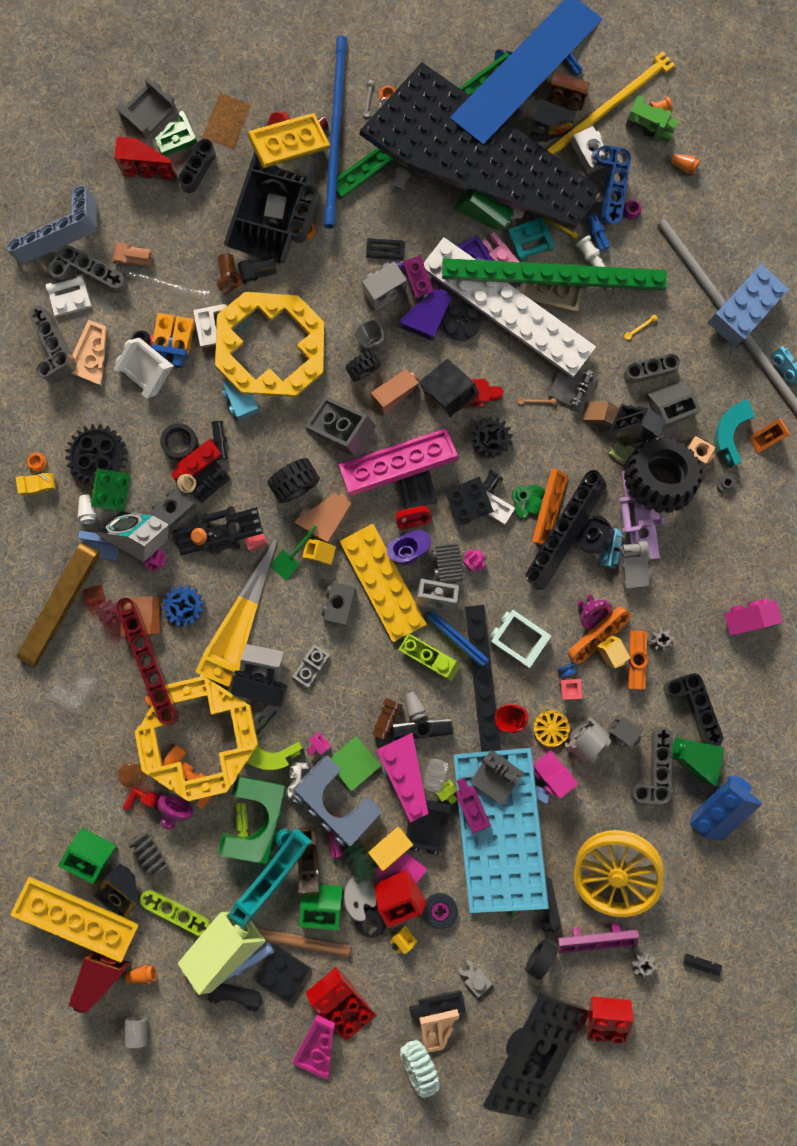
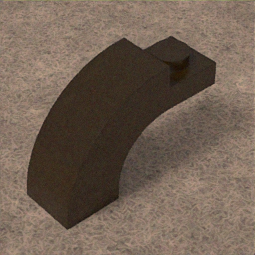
M315 827L297 828L312 841L298 860L299 897L319 896L320 874Z

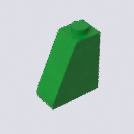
M472 189L463 192L454 207L456 211L495 230L507 227L511 221L510 216L513 213V210L505 204L497 202L496 198Z
M675 737L671 757L701 783L717 786L724 747Z

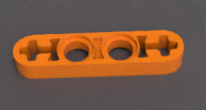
M623 607L616 608L569 650L568 657L575 664L584 662L597 650V645L610 636L615 635L629 622L631 618L630 612Z

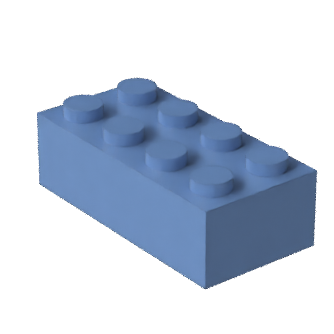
M760 264L707 323L731 345L736 347L750 334L789 288Z

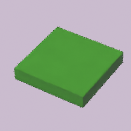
M357 736L331 757L332 761L341 769L338 776L351 791L381 767L380 763Z

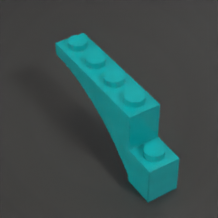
M296 828L259 877L235 903L228 916L241 928L246 926L257 915L263 904L276 894L312 841Z

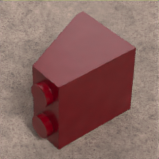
M92 951L84 958L68 1006L73 1007V1010L79 1013L88 1012L130 967L131 963L124 960L120 963Z

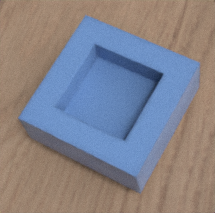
M536 785L537 799L547 803L550 797L545 794L547 790Z

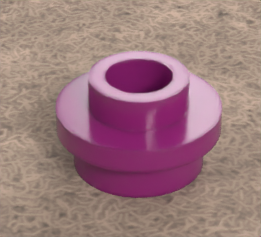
M635 200L626 202L623 208L625 217L629 219L639 217L642 211L640 203ZM629 208H634L635 212H630Z

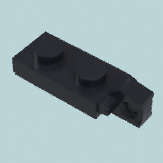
M461 990L425 997L418 1000V1005L409 1006L411 1017L421 1015V1018L457 1010L458 1013L466 1011Z

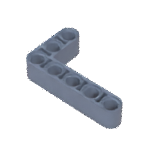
M79 186L73 190L71 195V214L15 238L8 243L7 251L19 264L27 263L92 234L96 230V200L85 186Z

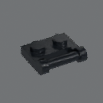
M429 470L410 476L417 499L413 503L411 502L406 478L398 480L404 501V510L437 503Z

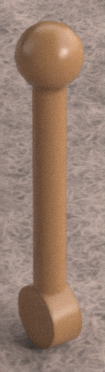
M520 397L518 398V404L539 403L554 406L557 404V400L554 398L551 400H529Z

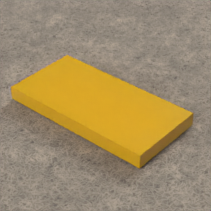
M315 113L248 131L247 133L263 168L327 150L330 147Z

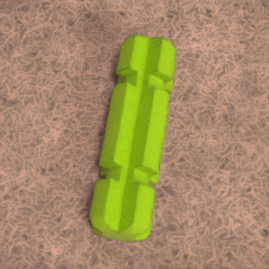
M243 802L235 804V812H237L238 836L247 837L249 832H247L246 804Z

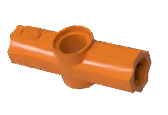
M630 631V659L627 660L629 664L628 689L645 690L646 665L648 663L647 631ZM635 655H639L642 659L639 666L633 661Z

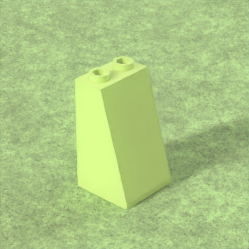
M220 912L177 963L182 969L184 976L192 984L194 991L199 995L212 993L266 942L252 921L241 928L228 916L229 912Z

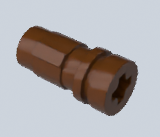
M385 698L383 702L384 707L380 709L382 712L378 717L372 734L383 740H387L395 723V718L399 716L398 711H401L403 706Z

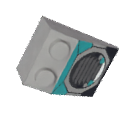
M122 511L97 531V535L144 562L168 541L169 524L152 515Z

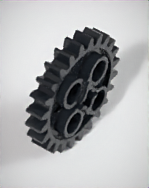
M91 424L90 430L84 426L83 433L77 430L78 437L71 436L74 442H67L71 446V449H65L70 454L65 459L71 461L67 464V467L73 468L70 473L73 475L77 474L76 479L78 480L83 478L82 482L85 484L90 480V485L94 486V472H97V468L101 469V464L105 461H108L109 465L104 470L121 472L119 470L120 467L126 468L122 461H128V458L123 456L128 451L122 449L126 446V443L120 442L123 439L122 436H116L117 431H111L109 426L104 429L99 424L96 429L95 425ZM92 441V446L86 449V442ZM111 443V448L108 451H104V445ZM98 451L101 455H113V458H107L103 456H96L95 458L90 454H97ZM80 452H87V453H90V454H82V455H81ZM85 459H89V465L82 467V462Z

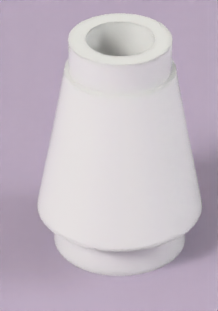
M90 495L79 496L78 520H80L81 524L96 522L95 518L97 515L94 507H91Z

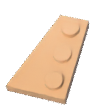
M88 320L73 353L77 364L76 369L70 373L99 386H102L107 339L106 326Z

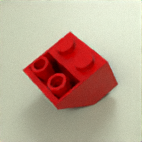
M408 869L374 884L378 912L388 928L421 915L427 904L426 899Z
M592 996L589 1004L586 1039L595 1042L626 1043L633 1024L632 1001Z

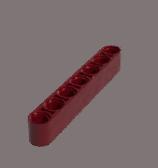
M121 598L116 605L117 612L157 718L162 724L174 725L179 719V713L138 605L129 598ZM131 603V609L128 612H124L125 604ZM133 621L138 622V627L135 630L130 629V624ZM140 639L145 640L142 648L137 647V642ZM150 656L152 659L151 664L144 666V659ZM157 674L159 680L156 684L152 685L150 679L153 675ZM160 693H164L166 696L162 703L157 701ZM167 711H171L173 715L170 721H165L164 714Z

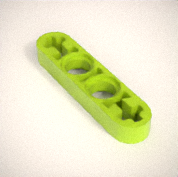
M147 890L140 897V903L145 909L197 936H201L205 929L199 931V926L195 924L192 927L189 926L194 917L197 918L194 922L198 924L202 921L205 922L204 926L206 928L211 924L206 917L154 890ZM151 894L153 895L152 899L154 901L158 902L159 898L162 899V901L159 903L158 908L155 909L154 907L157 904L153 902L147 904V899L145 898V896L148 897ZM164 903L171 904V913L166 914L162 911ZM181 912L189 914L190 919L188 922L183 923L180 921L179 915Z

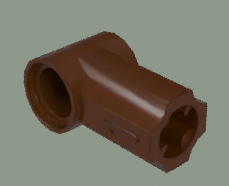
M227 253L218 256L221 278L218 279L217 286L223 294H229L242 284V279L235 269L234 256Z

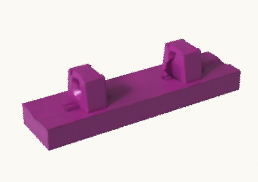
M619 923L611 924V933L582 936L580 927L572 928V937L558 938V952L561 954L635 946L639 940L638 930L621 931Z

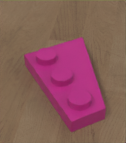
M316 1015L293 1058L292 1064L328 1080L335 1023Z

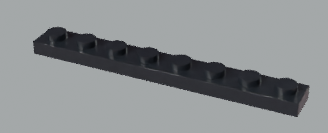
M484 605L466 606L465 613L469 642L488 658L487 664L483 667H480L471 659L481 752L499 751L501 748L499 730L495 724L496 704Z

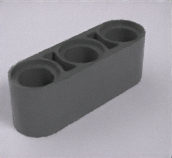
M672 353L631 363L624 372V379L628 383H637L672 374L679 367L680 359L676 354ZM666 361H671L674 367H668ZM648 365L653 366L656 372H650ZM629 370H635L638 376H631Z

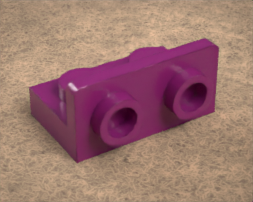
M419 255L403 261L402 266L414 299L433 292L422 257Z

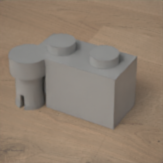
M638 541L637 544L619 547L623 586L626 589L649 586L652 574L651 569L648 568L650 552L647 541Z

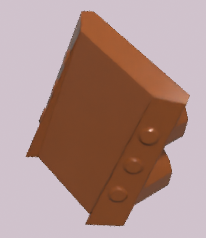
M159 596L129 598L138 605L148 634H159L161 629ZM131 603L125 604L123 608L124 612H128L131 609ZM133 621L130 624L131 630H135L138 627L137 621ZM121 622V637H127Z

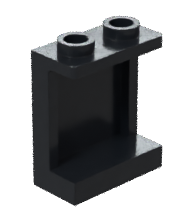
M446 359L419 381L423 392L433 397L443 407L449 417L453 416L479 395L475 383L449 359Z
M425 799L428 814L412 822L408 820L406 836L413 844L409 850L420 851L421 848L427 849V853L439 855V852H444L451 803Z

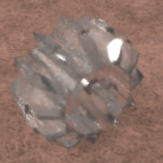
M433 758L429 760L423 780L424 789L438 793L442 790L448 771V764L446 762Z

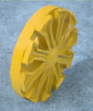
M548 710L537 716L533 724V732L541 744L555 747L561 745L568 738L570 725L562 713ZM550 713L554 714L552 721L550 718ZM542 716H546L547 722L542 719ZM558 716L562 717L561 720H559V721L556 723L557 717H558ZM541 722L544 726H537V723ZM565 722V727H559V725ZM538 730H544L540 735L537 733ZM559 731H566V733L563 735ZM547 735L546 740L543 741L542 737ZM556 735L561 738V741H557ZM551 736L553 738V744L549 743Z

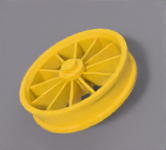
M605 831L589 838L579 849L574 868L575 887L582 899L595 910L615 917L636 916L654 906L662 893L663 862L657 850L644 838L626 831ZM607 845L612 862L596 848ZM612 845L626 846L624 853H619L616 859ZM629 847L641 852L627 864L624 862ZM591 853L602 864L586 860L585 857ZM645 857L652 863V865L634 867ZM581 867L600 873L582 875ZM656 873L657 881L638 875ZM605 880L593 890L586 884ZM636 884L652 888V890L646 895ZM609 885L613 886L609 900L597 895ZM625 886L640 899L630 902ZM616 888H621L625 902L612 901Z

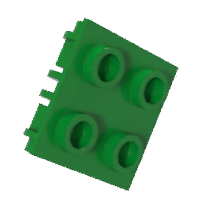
M97 468V472H94L95 484L93 483L94 489H92V499L90 500L91 507L124 511L130 474Z

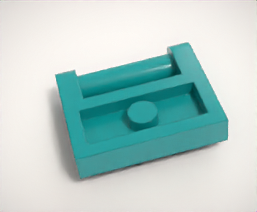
M543 216L508 229L507 233L519 262L547 249L548 251L555 249ZM542 238L545 240V243L524 251L522 250L521 246Z

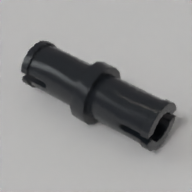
M223 421L211 422L214 438L212 441L222 453V456L217 460L228 459L226 449L227 437L224 435Z

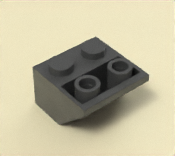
M682 380L647 394L653 411L666 420L663 428L696 416L701 411L694 392Z

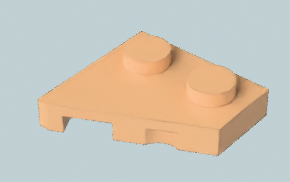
M457 1010L420 1018L422 1045L428 1053L445 1048L447 1039L453 1031L452 1025L455 1020L459 1019Z

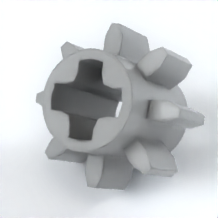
M658 628V633L651 632V635L654 637L649 643L655 644L654 650L661 647L662 652L666 651L665 646L673 647L670 642L675 637L669 635V629L663 632L662 628ZM661 636L666 638V641L663 643L658 641V638H661Z
M646 952L641 957L636 954V962H631L632 965L637 967L633 972L635 974L641 972L643 979H645L646 975L653 977V970L658 969L653 965L656 959L654 957L648 959ZM646 962L648 964V967L646 966L643 970L641 965H644Z

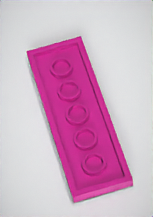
M445 428L341 463L339 467L349 496H353L459 459Z

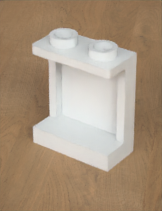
M140 338L128 340L123 346L124 351L115 361L116 365L113 371L116 373L122 371L144 389L142 395L146 399L156 396L172 370L173 365Z

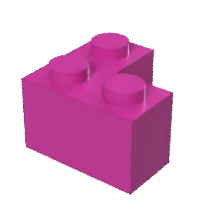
M768 598L747 603L748 607L743 608L742 605L731 607V612L724 613L730 636L783 622L777 600L769 602Z
M549 750L534 762L535 776L538 780L543 779L546 783L543 787L550 796L562 798L578 785L572 774L560 763L552 751Z

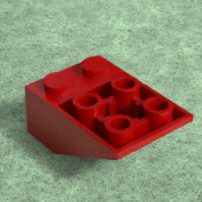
M116 137L114 159L122 174L127 177H134L135 175H140L141 170H143L142 176L148 179H152L154 174H161V178L164 180H171L172 175L177 178V173L170 159L136 138Z
M337 967L306 991L311 1007L321 1017L335 1023L334 1030L345 1041L376 1016L375 1012Z

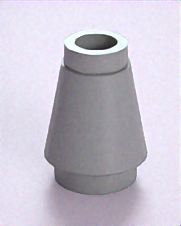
M415 691L405 694L408 718H411L412 722L425 718L426 709Z

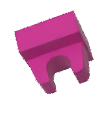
M317 732L309 739L312 745L306 750L310 755H313L316 751L322 755L331 745L320 732Z

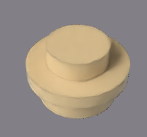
M190 474L181 475L177 480L178 489L183 493L192 492L196 487L195 478Z

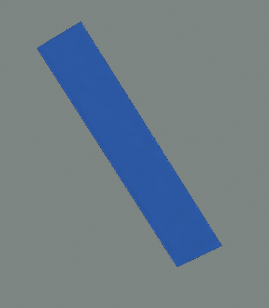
M563 0L450 118L484 144L603 18L580 0Z

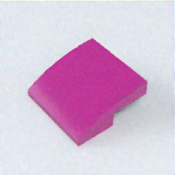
M405 852L385 871H382L378 866L372 875L381 881L408 869L417 883L427 871V868L409 853Z

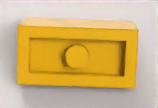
M397 827L368 853L382 871H385L409 850L413 844L407 838L405 832L400 827Z

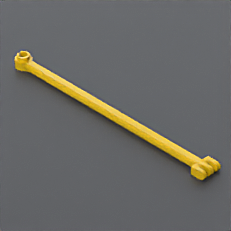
M662 51L653 60L656 64L546 150L555 155L572 141L574 135L591 127L660 71L666 74L675 64L672 62L666 66L665 64L670 61V58L666 57L664 60H661L666 55Z

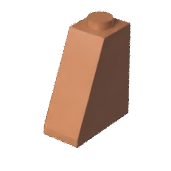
M407 369L403 370L371 393L372 403L383 415L387 414L418 388L417 376L412 371L409 373Z
M334 493L296 519L295 524L307 532L316 525L317 529L312 535L329 544L352 506V503L349 502L350 498L342 493L340 495Z

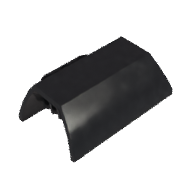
M254 151L224 241V246L261 258L273 256L275 262L285 264L292 240L296 243H302L306 240L316 212L319 199L316 188L311 185L316 170L317 159L313 158L309 173L305 177L280 169L277 165L263 168ZM268 178L282 181L288 187L289 198L287 199L288 205L284 225L273 226L265 221L264 213L267 195L261 190L259 185ZM271 182L273 186L280 188L279 184ZM309 194H312V195H313L312 198H309V199H306V198H305V197H306L307 195H309ZM308 212L305 216H300V213ZM297 229H301V230H302V231H301L300 233H298V234H295V233H294V231L297 230Z

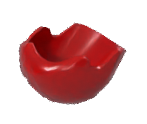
M506 704L496 710L495 724L502 732L519 733L527 727L529 715L522 706Z

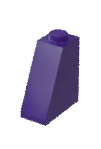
M434 289L433 292L429 293L401 318L399 327L434 341L451 303L452 296L445 290Z

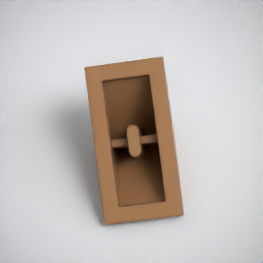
M587 402L583 420L611 427L619 408L610 402Z

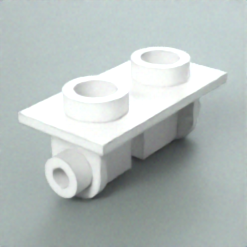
M292 761L289 769V801L298 803L293 798L294 793L291 790L310 771L309 763Z

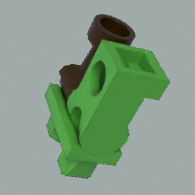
M638 95L626 125L633 126V124H636L643 128L644 134L647 137L648 135L654 137L653 141L658 142L660 138L669 142L679 121L670 117L671 111L666 110L665 112L662 108L649 106L643 103L645 98Z

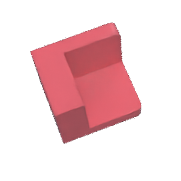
M264 534L244 539L250 552L268 545Z
M581 679L559 680L562 700L582 699Z

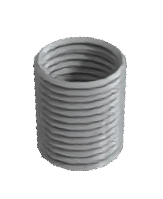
M142 1016L140 1017L142 1018L140 1019L141 1021H136L134 1019L136 1017H129L125 1020V1046L128 1048L146 1046L147 1018Z

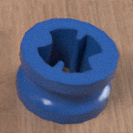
M574 663L557 669L561 672V678L577 672L576 669H573Z

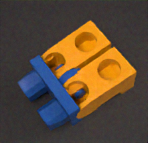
M157 313L152 349L165 359L166 356H171V364L174 367L182 368L185 359H188L191 340L196 326L194 319L179 316L175 318L173 315Z

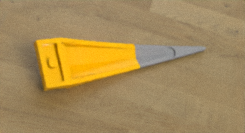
M276 539L273 540L205 649L195 670L196 673L229 687L233 672L239 671L240 660L247 644L276 546Z

